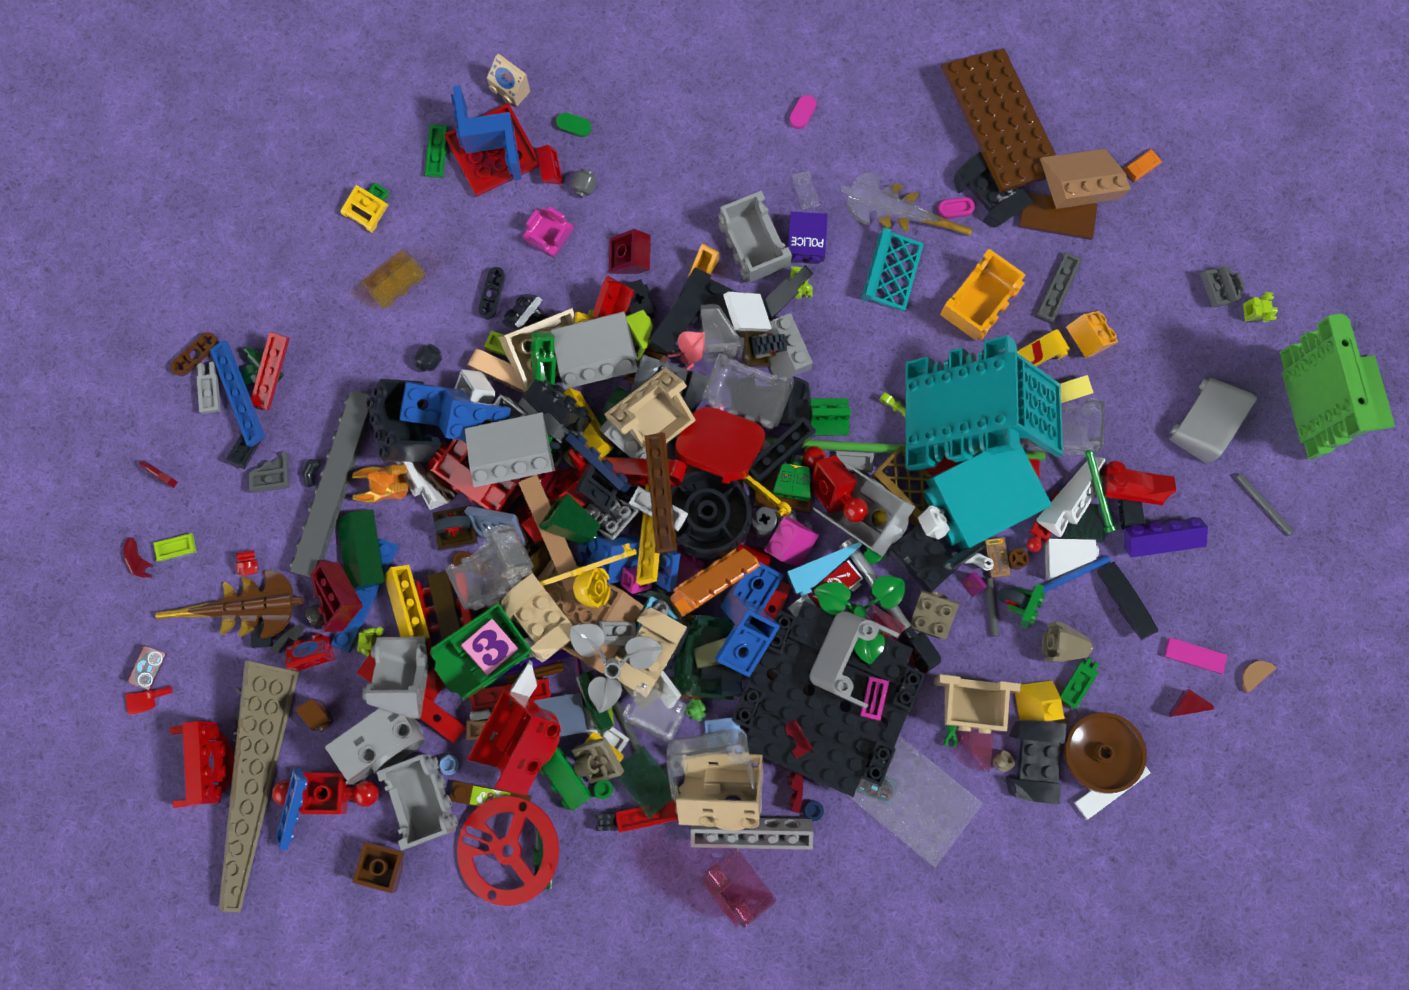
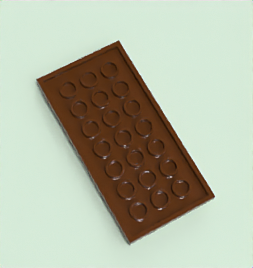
M1005 48L943 63L941 69L999 191L1003 192L1045 180L1046 176L1040 159L1042 157L1055 156L1056 153Z

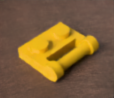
M356 185L342 207L341 214L352 218L372 233L376 229L377 223L387 209L388 204ZM353 205L371 215L370 221L352 210Z

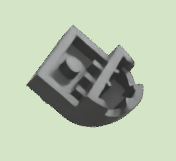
M1229 266L1205 270L1200 273L1212 308L1227 306L1242 297L1241 292L1245 289L1243 279L1239 273L1234 274Z

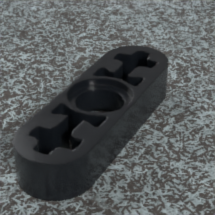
M493 267L489 270L478 311L480 316L486 320H490L496 315L504 286L505 273L500 267ZM499 272V275H500L501 277H498V278H497V280H496V284H497V285H495V284H494V277H493L492 275H496V273ZM491 289L497 291V295L493 298L487 296V292ZM487 301H488V302H490V306H489V307H490L491 312H488L487 314H485V312L483 311V309H487V306H488Z

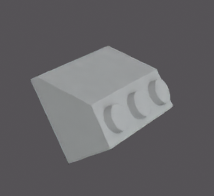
M789 313L770 322L772 329L765 331V333H773V335L785 334L787 344L786 351L776 353L777 356L770 357V368L776 382L778 383L811 370L813 362L792 314Z

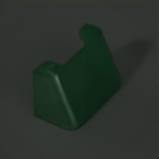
M704 615L683 616L681 619L688 622L691 628L679 655L676 656L674 686L681 695L733 700L734 696H721V680L701 679V670L697 667L694 649L727 638L735 623L731 619Z

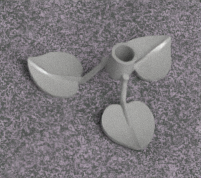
M592 623L573 625L570 630L571 643L577 653L584 657H591L597 650L603 660L604 673L607 678L602 676L596 677L588 686L589 697L599 713L611 708L619 699L622 686L620 681L615 678L620 675L621 666L624 665L625 661L630 658V664L634 668L647 669L654 664L663 649L656 640L645 636H637L631 638L626 643L625 650L628 655L624 656L620 662L615 658L607 660L599 648L604 643L605 636L603 630L598 625Z

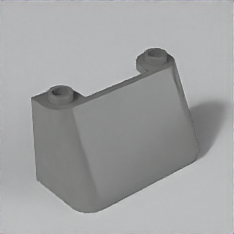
M1212 377L1209 379L1205 378L1198 387L1201 389L1199 397L1185 419L1179 425L1176 423L1170 430L1172 435L1169 438L1170 441L1206 464H1210L1219 458L1225 451L1257 400V396L1251 392Z
M377 637L376 644L372 646L371 650L372 658H375L376 661L372 683H368L366 687H363V700H366L369 705L411 719H420L428 675L426 637Z

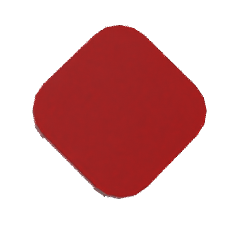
M703 407L696 410L692 414L696 421L685 428L677 438L674 453L676 458L685 463L686 466L692 465L723 477L722 483L730 484V481L739 479L744 481L748 477L749 469L757 455L763 449L764 429L751 420L718 408Z

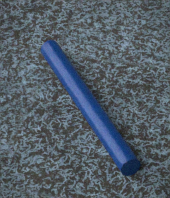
M1106 555L1044 584L1043 592L1052 590L1111 562L1109 556Z

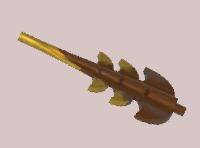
M265 570L266 586L262 592H260L254 581L242 577L243 592L241 596H238L236 590L230 584L224 582L223 600L177 610L156 612V619L222 617L220 634L224 635L233 628L237 617H240L241 627L238 635L242 637L255 628L259 618H263L264 627L260 637L265 639L275 636L288 625L292 609H294L295 605L303 604V597H294L293 587L283 574L273 570Z

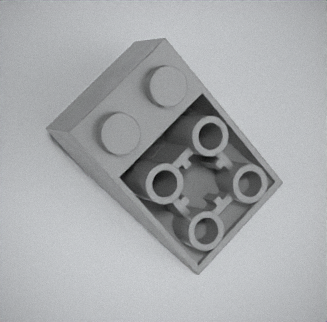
M616 496L608 512L603 513L592 504L585 508L601 525L597 533L610 540H614L639 512L637 508Z

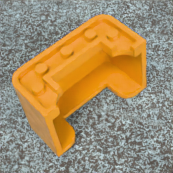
M988 249L983 255V259L976 265L959 290L944 305L940 315L975 341L978 338L982 340L991 326L998 320L997 314L999 311L1004 312L1010 304L1008 302L1009 298H1015L1025 283L1022 280L1026 274L991 249Z

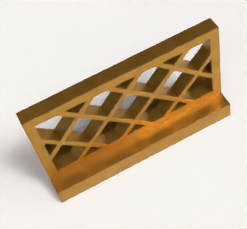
M900 446L870 477L885 486L887 490L899 498L901 497L915 506V509L909 516V521L916 527L920 523L918 517L925 511L924 508L929 507L928 504H924L923 482H926L932 476L923 469L918 470L919 478L910 477V471L906 469V477H897V467L906 468V450ZM899 453L905 457V464H896V456ZM885 467H893V477L886 476L882 470ZM897 480L906 481L907 490H900L897 486ZM910 481H919L920 491H911ZM911 494H920V504H914L911 501Z

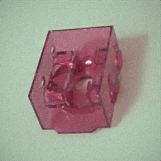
M738 848L721 861L715 863L700 878L716 903L736 928L740 925L743 928L777 902Z

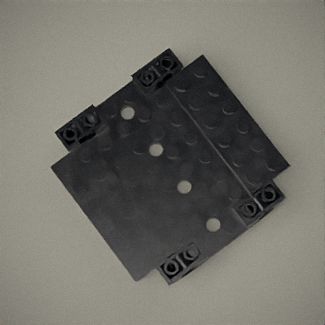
M803 601L797 617L778 610L774 620L780 625V628L750 675L731 721L749 728L741 747L742 749L756 755H762V758L850 797H854L861 777L875 785L882 786L896 750L894 748L907 714L913 708L926 674L907 666L913 648L886 636H883L885 640L884 648L872 664L865 663L859 658L854 649L852 650L842 675L850 678L853 682L851 697L864 702L869 676L889 681L881 716L887 720V726L884 729L879 728L876 719L860 716L861 706L812 684L810 681V671L836 615L828 614L822 608ZM769 669L777 671L778 676L775 680L768 679L767 671ZM876 682L872 683L866 713H870ZM880 684L874 715L878 713L884 684ZM805 685H811L814 688L812 696L804 694L803 688ZM842 701L849 702L851 708L848 712L841 711L840 703ZM796 719L803 731V735L806 736L813 750L797 759L792 750L796 749V741L786 733V724Z

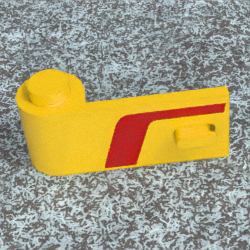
M1059 329L1018 350L1017 353L1033 365L1038 366L1052 357H1057L1059 360L1067 356V351L1070 348Z

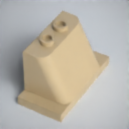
M666 367L604 414L624 435L630 431L645 452L646 435L663 432L665 433L667 444L696 421L679 393L687 387L686 384Z
M941 674L934 677V685L945 687V725L959 727V731L971 732V728L979 729V733L991 734V731H1007L1010 694L1020 692L1021 684L1002 681L994 683L960 679L958 676Z

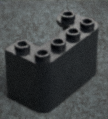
M380 379L370 397L366 400V407L370 412V422L375 432L374 438L379 448V457L383 461L428 463L441 446L439 437L427 434L425 424L399 419L405 383L409 380ZM409 381L424 384L423 381ZM420 399L417 402L418 408H421V406L423 405V399Z

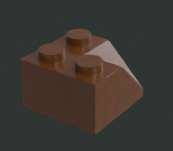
M372 841L364 842L352 883L388 893L397 892L403 870L404 852Z

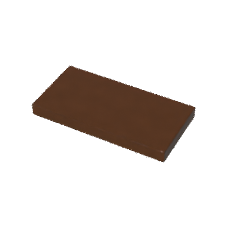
M1026 192L1033 200V203L1021 211L1019 228L1087 240L1093 239L1098 204L1093 203L1056 209L1052 196Z

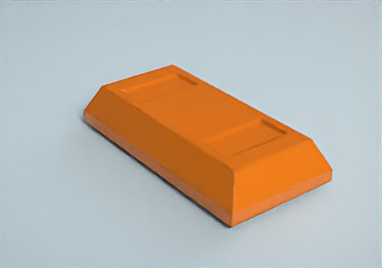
M1149 149L1125 166L1123 170L1133 182H1136L1161 164L1162 161L1152 149Z

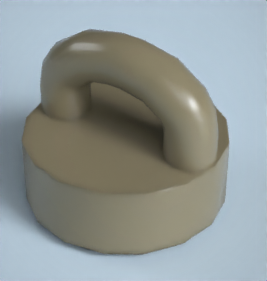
M1004 750L1000 751L992 759L995 768L1002 772H1007L1015 766L1013 756Z

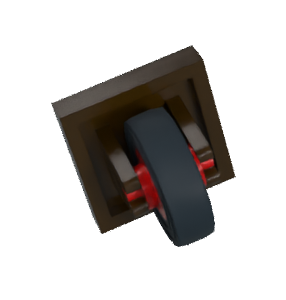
M468 506L433 512L440 551L478 544L476 531L465 513V509Z

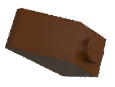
M312 698L295 708L296 712L312 731L319 730V732H323L330 728V723L334 721L322 700Z

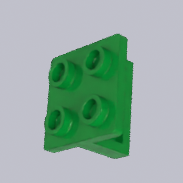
M847 398L811 399V425L816 430L815 436L849 435L851 408H849Z

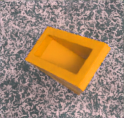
M701 244L688 276H690L695 267L711 275L719 262V252L705 244Z

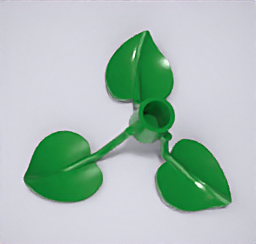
M887 575L877 578L872 584V594L876 599L865 606L858 604L852 607L847 601L851 596L849 588L839 582L822 584L814 590L820 606L828 614L836 615L844 611L847 605L850 613L865 618L867 614L866 609L878 601L884 609H891L897 606L904 596L905 584L901 578ZM878 631L877 636L872 640H863L858 637L853 649L865 663L872 664L882 652L885 645L883 634Z

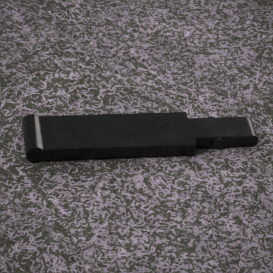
M807 265L794 274L792 279L788 280L786 278L763 300L769 321L800 293L797 289L803 286L814 274Z

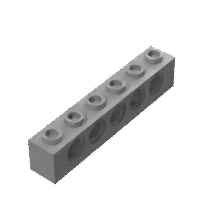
M760 818L757 828H745L737 831H726L715 826L691 825V847L813 850L814 831L812 819Z

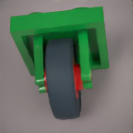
M1037 583L1033 592L1016 587L1015 590L1001 588L997 598L1002 603L1008 605V611L1023 617L1020 627L1028 629L1029 624L1034 625L1039 612L1036 610V607L1041 608L1046 593L1043 592L1044 586Z

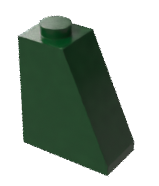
M568 493L556 499L538 526L545 531L582 544L587 541H593L597 537V531L601 525Z

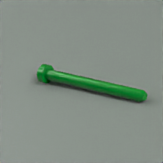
M1091 449L1086 450L1085 455L1105 523L1103 530L1105 533L1117 530V525L1112 522L1093 451Z

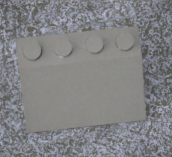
M625 311L551 329V333L555 337L554 350L564 389L637 372L639 361Z
M543 412L465 428L469 466L474 487L555 471Z

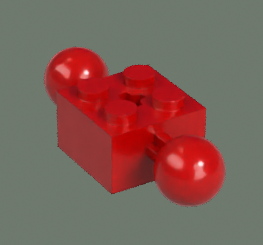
M817 446L805 449L802 454V463L805 467H809V470H814L810 489L827 511L831 514L843 510L847 520L854 523L863 521L868 515V505L863 499L852 497L857 483L855 476L851 474L837 455L826 458L823 449Z
M303 773L304 777L307 778V788L302 793L303 802L300 814H347L348 800H354L361 807H369L377 801L379 790L370 781H362L354 788H348L349 784L345 783L347 780L342 773ZM290 780L278 782L272 790V798L280 806H284ZM328 791V795L324 796L322 792Z

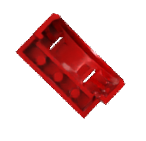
M194 721L169 727L170 735L183 734L186 798L173 800V808L221 803L222 794L228 788L233 777L235 758L232 746L226 736L219 731L217 722ZM211 751L214 761L213 773L211 767L209 766V757L211 755Z

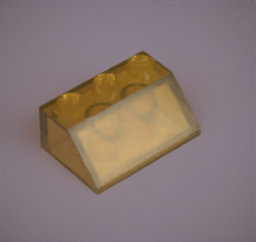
M401 249L359 283L373 300L384 309L391 306L396 298L405 295L411 286L420 283L426 273L414 257L404 249Z

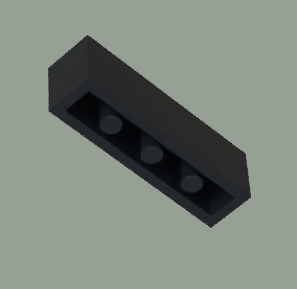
M690 282L649 340L647 347L666 357L669 354L673 355L678 348L676 343L678 342L679 335L687 331L686 329L689 325L693 327L699 318L696 316L699 310L703 312L708 305L706 300L709 294Z
M802 417L756 457L748 474L758 483H761L815 436V428L805 417Z

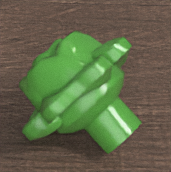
M692 698L687 703L686 715L691 716L692 720L700 722L706 716L705 705L700 699L696 700L695 698Z

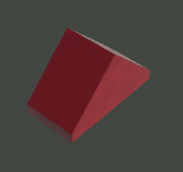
M1190 689L1183 690L1169 712V716L1175 717L1214 710V705Z

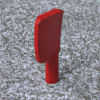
M172 686L141 693L126 694L128 714H138L156 707L155 698L173 693Z

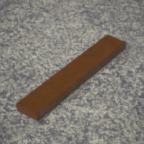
M661 432L645 436L655 548L658 554L677 551L665 433Z

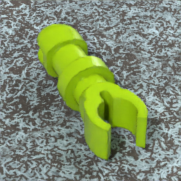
M884 392L879 400L885 405L892 407L893 411L897 410L906 418V407L901 405L899 400L895 401L894 398Z

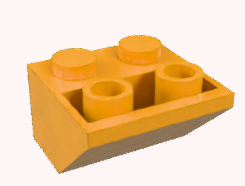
M1099 311L1083 314L1066 326L1085 358L1092 357L1118 343L1116 333L1113 329L1109 328L1105 316Z

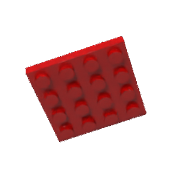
M507 103L482 116L510 113L515 131L521 175L540 167L539 160L511 106ZM456 128L444 134L476 197L514 179L513 174H509L508 166L506 165V151L504 148L466 154L464 147H460Z

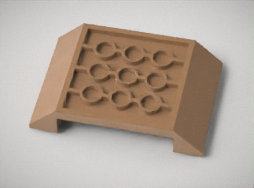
M552 558L537 577L539 582L559 575ZM561 580L543 586L572 625L585 623L598 625L599 621L636 622V619L644 609L641 603L611 584H607V586H611L609 599L604 606H599L600 608H590L579 603L573 589L566 592ZM515 617L512 623L522 629V625ZM571 641L561 648L584 661L592 669L603 675L605 674L604 663L597 650L591 657H584L576 652ZM600 646L599 648L608 660L615 657L621 646Z

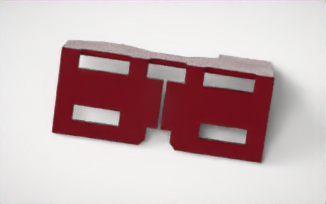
M796 719L787 723L786 733L796 741V749L792 750L796 759L813 750L806 736L803 735V731Z

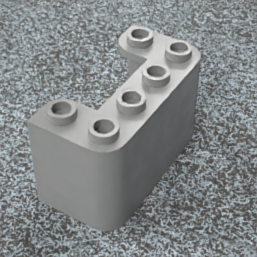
M762 191L720 207V215H718L720 220L718 222L719 228L722 233L725 232L727 236L725 238L729 249L732 248L735 253L733 254L734 261L737 265L740 264L742 268L740 270L741 276L744 281L747 280L749 283L789 267L792 258L789 248H785V244L781 242L768 215V208L762 203L765 200Z
M430 754L419 755L377 771L379 782L384 780L385 784L388 785L385 787V791L390 793L401 828L398 832L399 834L403 833V839L398 841L401 851L455 832L458 826L457 818L455 815H452L450 809L452 807L451 799L448 795L446 796L444 790L446 787L445 780L439 775V762L436 757Z

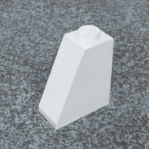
M1049 539L1045 542L1046 580H1051L1096 560V557L1099 555V547L1096 545V540Z

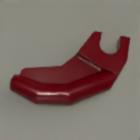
M139 461L140 467L173 488L177 485L178 481L147 461Z
M128 537L123 546V558L130 573L141 578H152V574H146L145 569L148 567L153 568V564L139 556L137 542L134 538Z

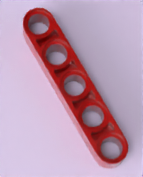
M602 458L603 460H609L615 466L613 469L617 473H623L628 478L627 482L629 484L649 485L647 459ZM668 460L670 485L680 486L687 466L679 460Z

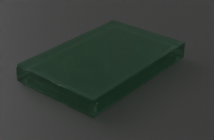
M644 745L621 764L624 772L621 776H617V778L649 819L681 794Z

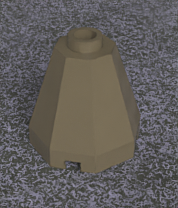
M1048 623L1047 627L1050 629L1048 632L1044 631L1041 651L1042 655L1047 657L1044 658L1045 662L1055 663L1086 658L1092 653L1093 644L1089 637L1065 623Z

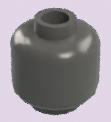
M581 168V171L575 172L571 187L576 190V195L585 197L586 194H593L597 184L594 172Z

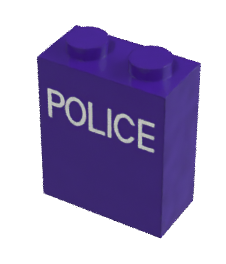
M790 212L788 248L792 254V262L810 261L812 264L824 262L828 214Z

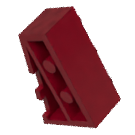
M320 561L310 575L315 597H319L321 607L318 609L319 614H323L325 625L322 626L323 631L343 632L363 607V604L340 563Z

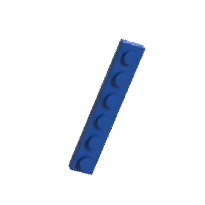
M222 340L210 349L245 442L247 446L253 447L266 436L229 342Z
M381 538L379 545L385 575L394 560L399 546ZM382 584L356 591L363 607L343 632H336L331 643L332 646L348 653L351 652Z

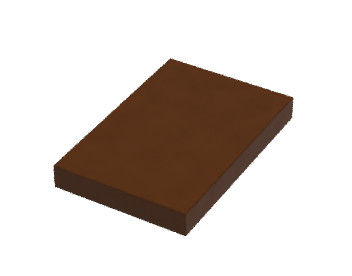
M773 471L760 483L772 494L780 471ZM811 489L808 502L777 497L780 501L786 502L791 507V511L811 512ZM755 491L753 507H768L777 510L774 505Z

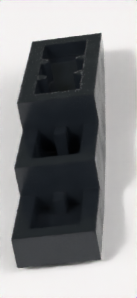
M1113 561L1098 569V576L1107 586L1108 593L1119 606L1118 610L1138 637L1143 640L1158 632V628L1148 610L1116 563Z

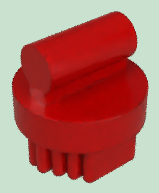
M254 550L236 553L237 561L235 562V567L239 576L258 573V559H255Z

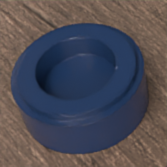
M809 801L804 806L803 811L807 819L818 821L822 818L824 808L820 802Z

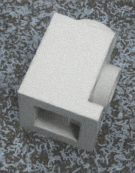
M930 506L918 517L926 536L940 539L950 530L946 523L947 520L943 515L945 513L943 509Z

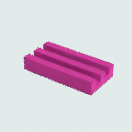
M869 676L864 703L868 704L872 683L876 682L870 713H866L867 708L862 707L860 716L881 721L889 681ZM880 684H884L878 713L874 715Z

